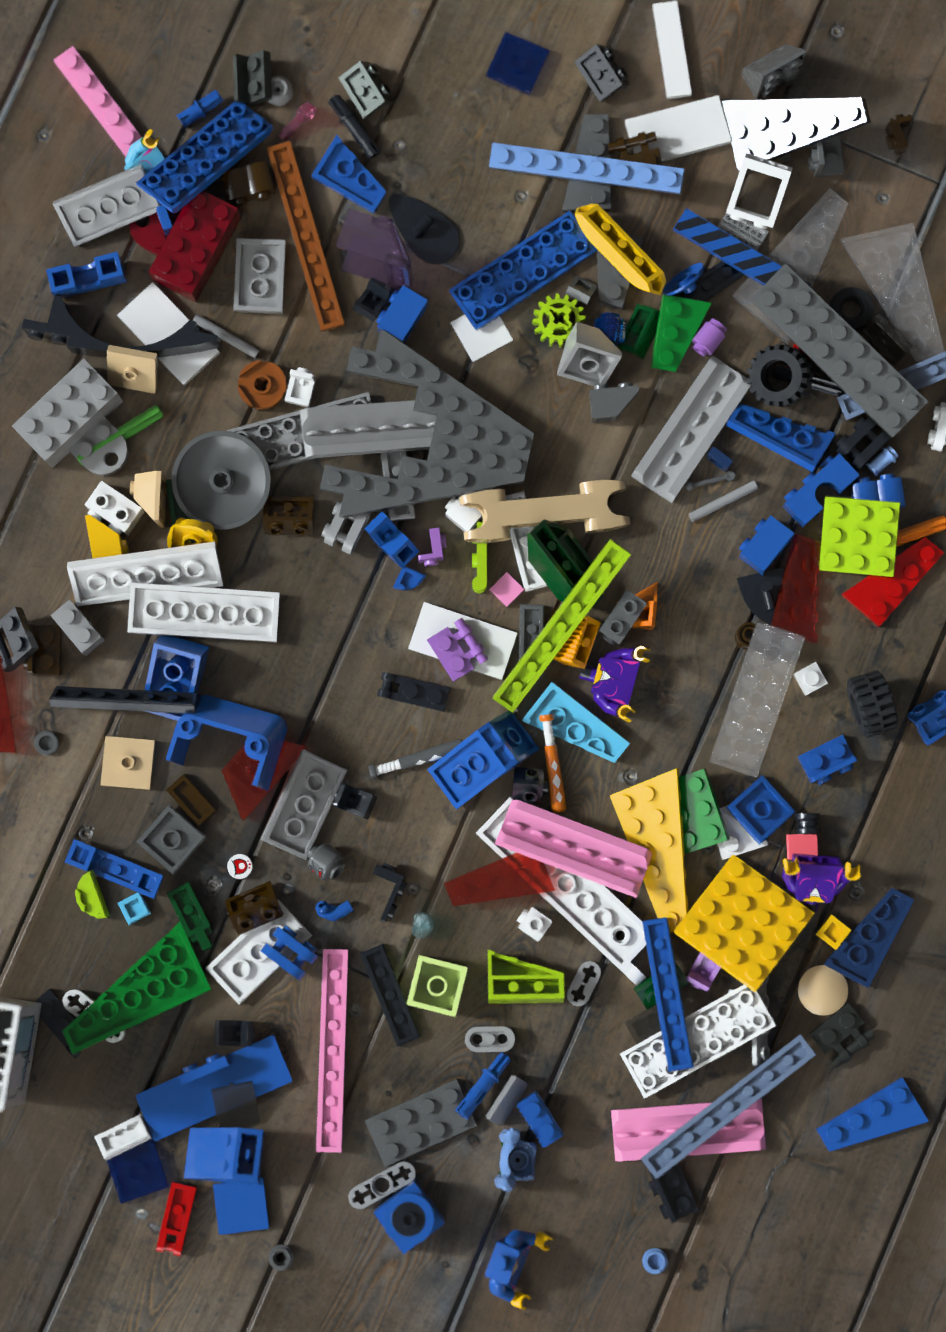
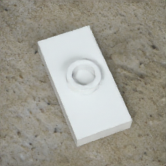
M140 1114L95 1136V1139L105 1161L151 1139V1136Z

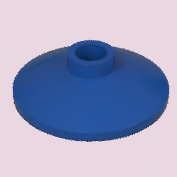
M703 263L691 265L677 274L664 287L663 294L671 296L681 292L685 294L692 292L697 287L695 282L705 268Z

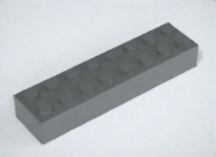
M786 263L750 299L776 327L891 438L927 404L928 401Z

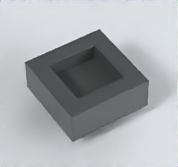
M576 275L568 286L566 294L578 302L588 304L598 286Z

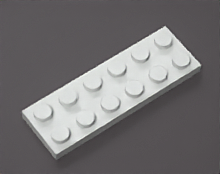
M215 542L67 562V570L77 606L130 599L131 583L203 588L223 586Z
M131 583L127 632L276 643L280 593Z

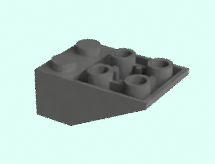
M784 44L743 68L742 77L756 100L762 96L767 98L774 94L779 86L783 84L784 86H789L798 79L797 76L806 54L804 49Z

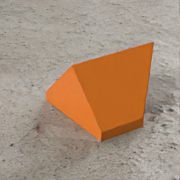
M658 582L635 594L644 600L647 605L631 628L654 629Z

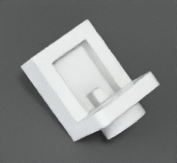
M300 367L297 370H290V381L285 397L286 403L309 408L316 382L315 375L311 374V370Z
M533 907L530 911L524 909L517 919V922L520 923L518 928L536 941H540L552 923L549 918Z

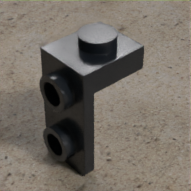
M383 862L382 867L376 865L373 874L395 883L380 921L386 923L387 918L392 920L397 906L393 905L397 895L402 897L407 883L403 882L404 876L395 873L396 867Z

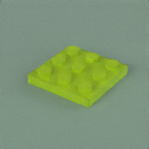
M825 496L819 570L894 577L901 502Z

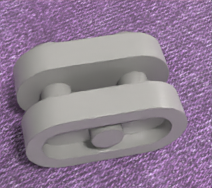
M337 501L332 512L335 517L331 524H326L321 536L325 537L324 543L332 547L337 541L343 543L342 551L351 555L360 540L371 513L340 518L339 513L342 502ZM350 519L354 522L347 535L342 530L347 520Z

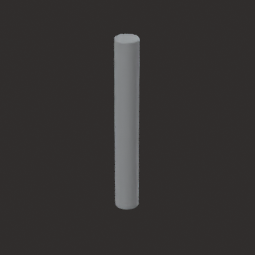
M198 314L194 317L193 321L197 322V325L213 335H218L220 339L255 359L259 355V349Z
M753 480L689 513L690 520L695 522L757 490L758 487Z

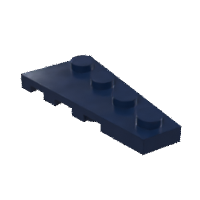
M890 888L823 965L865 988H869L914 899Z

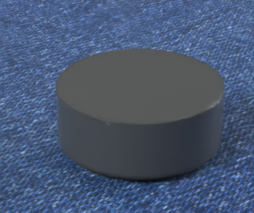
M42 731L34 740L35 749L42 755L54 754L60 745L58 736L52 731Z

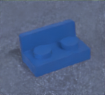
M946 690L937 692L932 699L916 705L907 714L908 719L914 723L923 742L927 746L946 735Z
M843 735L798 756L810 783L817 781L818 785L832 779L830 774L837 770L842 774L853 769L852 763L858 761L856 756H853Z

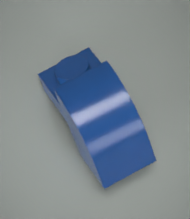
M383 512L364 528L370 535L369 537L401 568L419 553V550Z

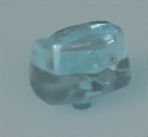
M425 912L416 913L414 915L412 935L419 939L428 937L433 930V919Z

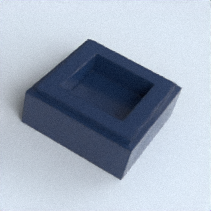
M714 446L706 457L724 472L728 470L733 462L732 459Z

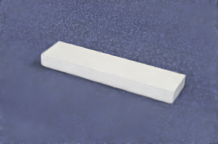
M677 1L653 4L667 100L689 97L692 93Z
M524 491L506 495V501L526 499ZM533 526L510 529L511 541L525 592L548 587L528 561L527 534L534 528Z

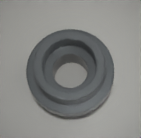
M280 1244L271 1249L268 1260L274 1269L286 1270L292 1265L294 1254L288 1246ZM284 1253L286 1260L283 1262L278 1261L277 1254Z

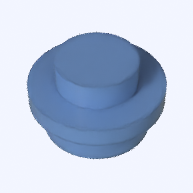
M651 1248L644 1253L642 1263L647 1272L659 1274L667 1267L668 1259L661 1249Z

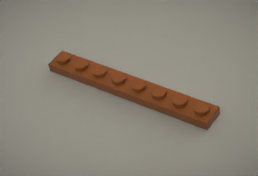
M288 141L267 147L321 333L345 326L291 143Z

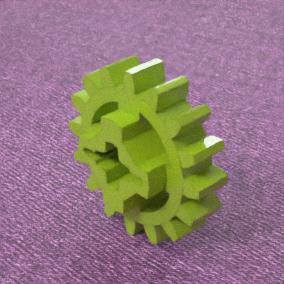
M556 293L554 300L548 295L546 296V304L541 301L538 303L541 310H534L533 315L538 318L533 319L532 324L539 326L535 329V334L542 333L540 341L543 342L548 339L549 346L551 347L554 342H558L559 348H562L563 342L567 340L574 327L569 321L571 314H574L575 324L576 322H585L586 317L580 316L583 312V307L576 308V299L569 302V295L566 294L564 299H560L559 293ZM553 306H564V307H563V308H554ZM544 315L549 320L546 328L542 321ZM555 317L557 319L563 317V324L561 322L555 324ZM555 333H564L565 335L557 336V335H554V334H555Z

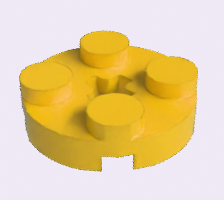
M185 518L176 520L175 524L170 528L167 537L168 548L215 542L217 547L218 542L214 526L211 523ZM189 539H194L196 542L190 543Z

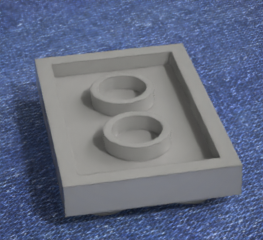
M237 238L234 312L283 314L286 240Z

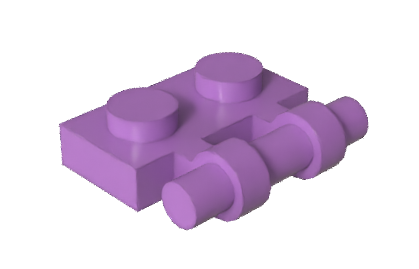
M463 618L454 622L459 630L454 635L446 627L427 639V642L453 682L474 670L470 663V660L474 657L477 658L480 665L489 660L484 653V646L482 643L479 644L472 634V627L467 625ZM463 638L471 649L467 653H464L458 644V641Z

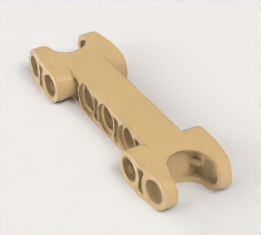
M618 480L587 481L579 484L580 494L506 501L504 489L483 490L464 495L459 498L460 506L475 508L479 510L483 517L481 527L464 532V541L475 543L507 541L511 539V528L537 526L544 519L556 524L584 522L585 533L608 532L629 526L630 517L612 513L607 504L610 495L626 490L625 482Z

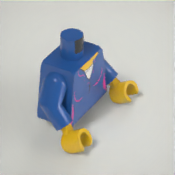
M513 1230L509 1235L500 1239L496 1243L485 1272V1276L490 1279V1292L503 1300L511 1302L513 1306L526 1310L527 1308L523 1307L522 1302L525 1298L531 1300V1297L514 1290L531 1245L535 1244L543 1251H548L550 1248L544 1243L549 1239L553 1240V1238L542 1231L535 1235L533 1232Z

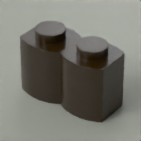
M266 161L231 169L220 176L227 203L237 208L247 205V201L251 199H257V201L267 200L271 198V194L275 193Z

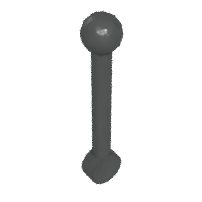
M729 471L723 476L694 483L688 481L685 484V488L688 491H692L694 487L723 480L730 482L735 479V474Z

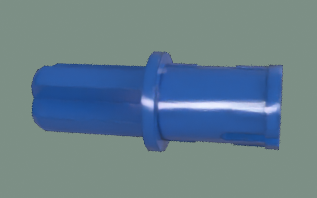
M214 90L196 102L194 100L193 105L176 116L184 128H186L200 117H206L205 114L221 104L223 98L217 90Z

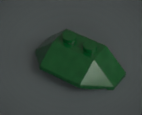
M544 519L527 534L528 561L556 598L563 602L592 564L593 560L567 527ZM603 593L592 606V608L603 598Z

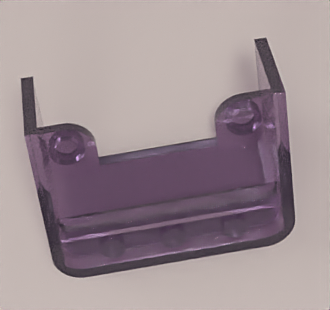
M348 209L336 244L337 248L348 251L341 270L369 280L373 277L397 289H401L404 285L411 290L413 284L411 261L397 226L393 224L394 221L386 216H379L377 218Z

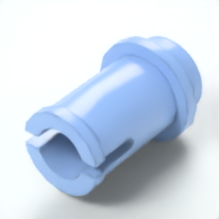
M891 446L883 447L882 452L867 463L866 466L877 476L891 462L895 463L896 458L899 456Z

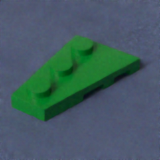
M662 295L650 368L676 372L711 305L710 302Z

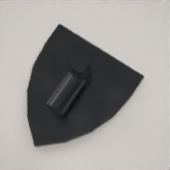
M785 567L766 571L763 576L760 573L737 578L743 600L751 612L761 621L775 628L788 604L789 584Z

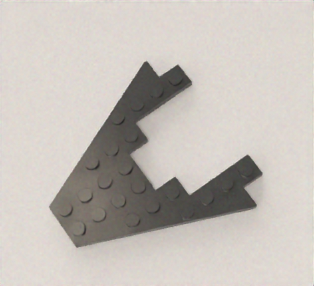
M380 330L376 352L351 347L347 373L418 387L413 410L436 415L437 418L427 461L403 456L398 479L325 465L320 490L343 495L339 513L340 518L524 483L534 438L533 432L384 330Z

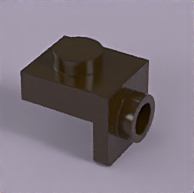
M899 114L892 117L885 129L887 145L890 150H894L896 156L905 153L908 147L902 128L910 125L913 119L911 114L907 116Z

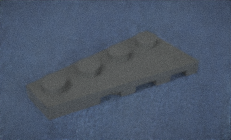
M608 114L584 115L575 154L610 158L608 148ZM569 179L562 212H576V208L591 203L598 204L604 211H611L610 185Z

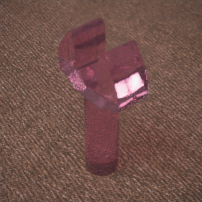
M308 101L296 111L297 115L278 134L284 141L303 122L309 121L317 112V109Z

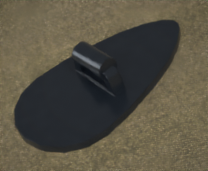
M393 194L389 198L393 221L409 248L419 259L425 263L436 265L445 263L454 256L459 246V235L452 222L435 209L415 198L400 194Z

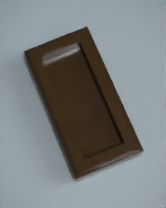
M185 773L166 789L198 827L203 825L218 811Z

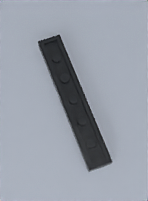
M56 686L49 698L50 707L195 714L201 701L200 693L66 686Z

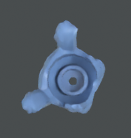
M515 1128L504 1129L499 1135L502 1145L500 1171L494 1182L497 1188L507 1192L514 1189L515 1181H529L535 1178L534 1164L537 1145L534 1142L530 1143L519 1140L520 1130Z

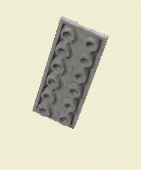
M712 356L631 477L672 503L751 387V384H747V378Z
M369 392L315 407L370 404L371 399ZM300 411L227 430L251 440L264 454L270 470L314 459H306Z
M415 400L305 408L300 410L305 457L309 459L430 449L437 416L414 411Z

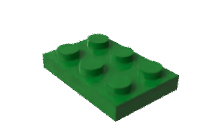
M707 769L678 777L679 790H681L680 808L683 820L685 854L730 840Z

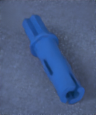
M501 1052L488 1069L482 1070L483 1074L455 1109L461 1117L468 1120L495 1083H499L498 1077L511 1062V1059L506 1054Z

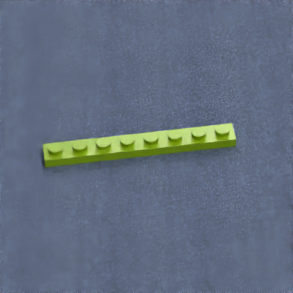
M610 538L493 695V699L512 713L515 711L631 556L629 551Z

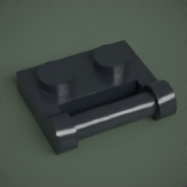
M14 607L0 620V657L4 672L14 671L39 649L22 607ZM4 632L14 655L12 657L2 635Z

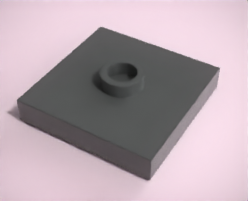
M168 805L136 843L175 875L207 837L171 805Z

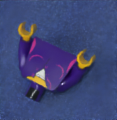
M643 646L622 648L606 653L604 658L599 659L597 668L586 665L585 669H581L579 679L593 682L590 693L593 694L594 701L605 713L620 717L627 723L632 721L626 717L629 711L636 713V710L629 706L640 665L639 661L645 663L650 661V659L643 658V653L651 651V649Z
M792 853V862H787V859H783L782 878L788 890L794 893L796 900L804 901L803 905L814 913H817L819 902L831 903L833 897L838 895L851 880H857L861 876V865L851 868V863L846 862L844 869L839 857Z

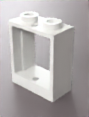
M746 153L726 213L731 214L730 217L737 221L743 222L744 219L753 221L754 226L762 229L773 228L792 167ZM747 168L782 179L770 217L735 206Z

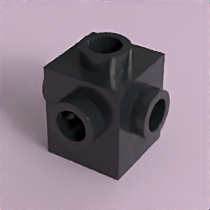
M515 767L512 800H520L528 804H542L543 794H548L549 783L548 779H544V769Z

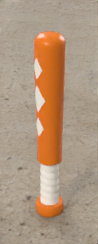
M544 714L539 716V720L543 723L546 743L544 749L551 809L554 813H561L566 810V801L558 749L554 741L552 725L554 714Z

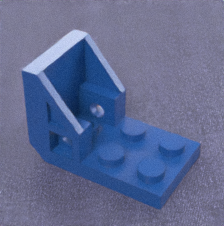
M508 710L476 730L427 770L455 809H458L492 782L537 752L539 748L516 716Z

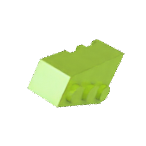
M488 950L489 1004L564 1003V973Z

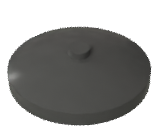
M211 431L192 439L180 451L173 466L172 490L179 507L190 519L211 523L214 529H233L251 521L262 510L270 493L271 474L264 454L251 440L231 431Z

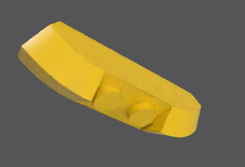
M591 203L576 208L575 216L580 228L604 257L631 284L641 290L661 295L666 283L664 272L598 204Z

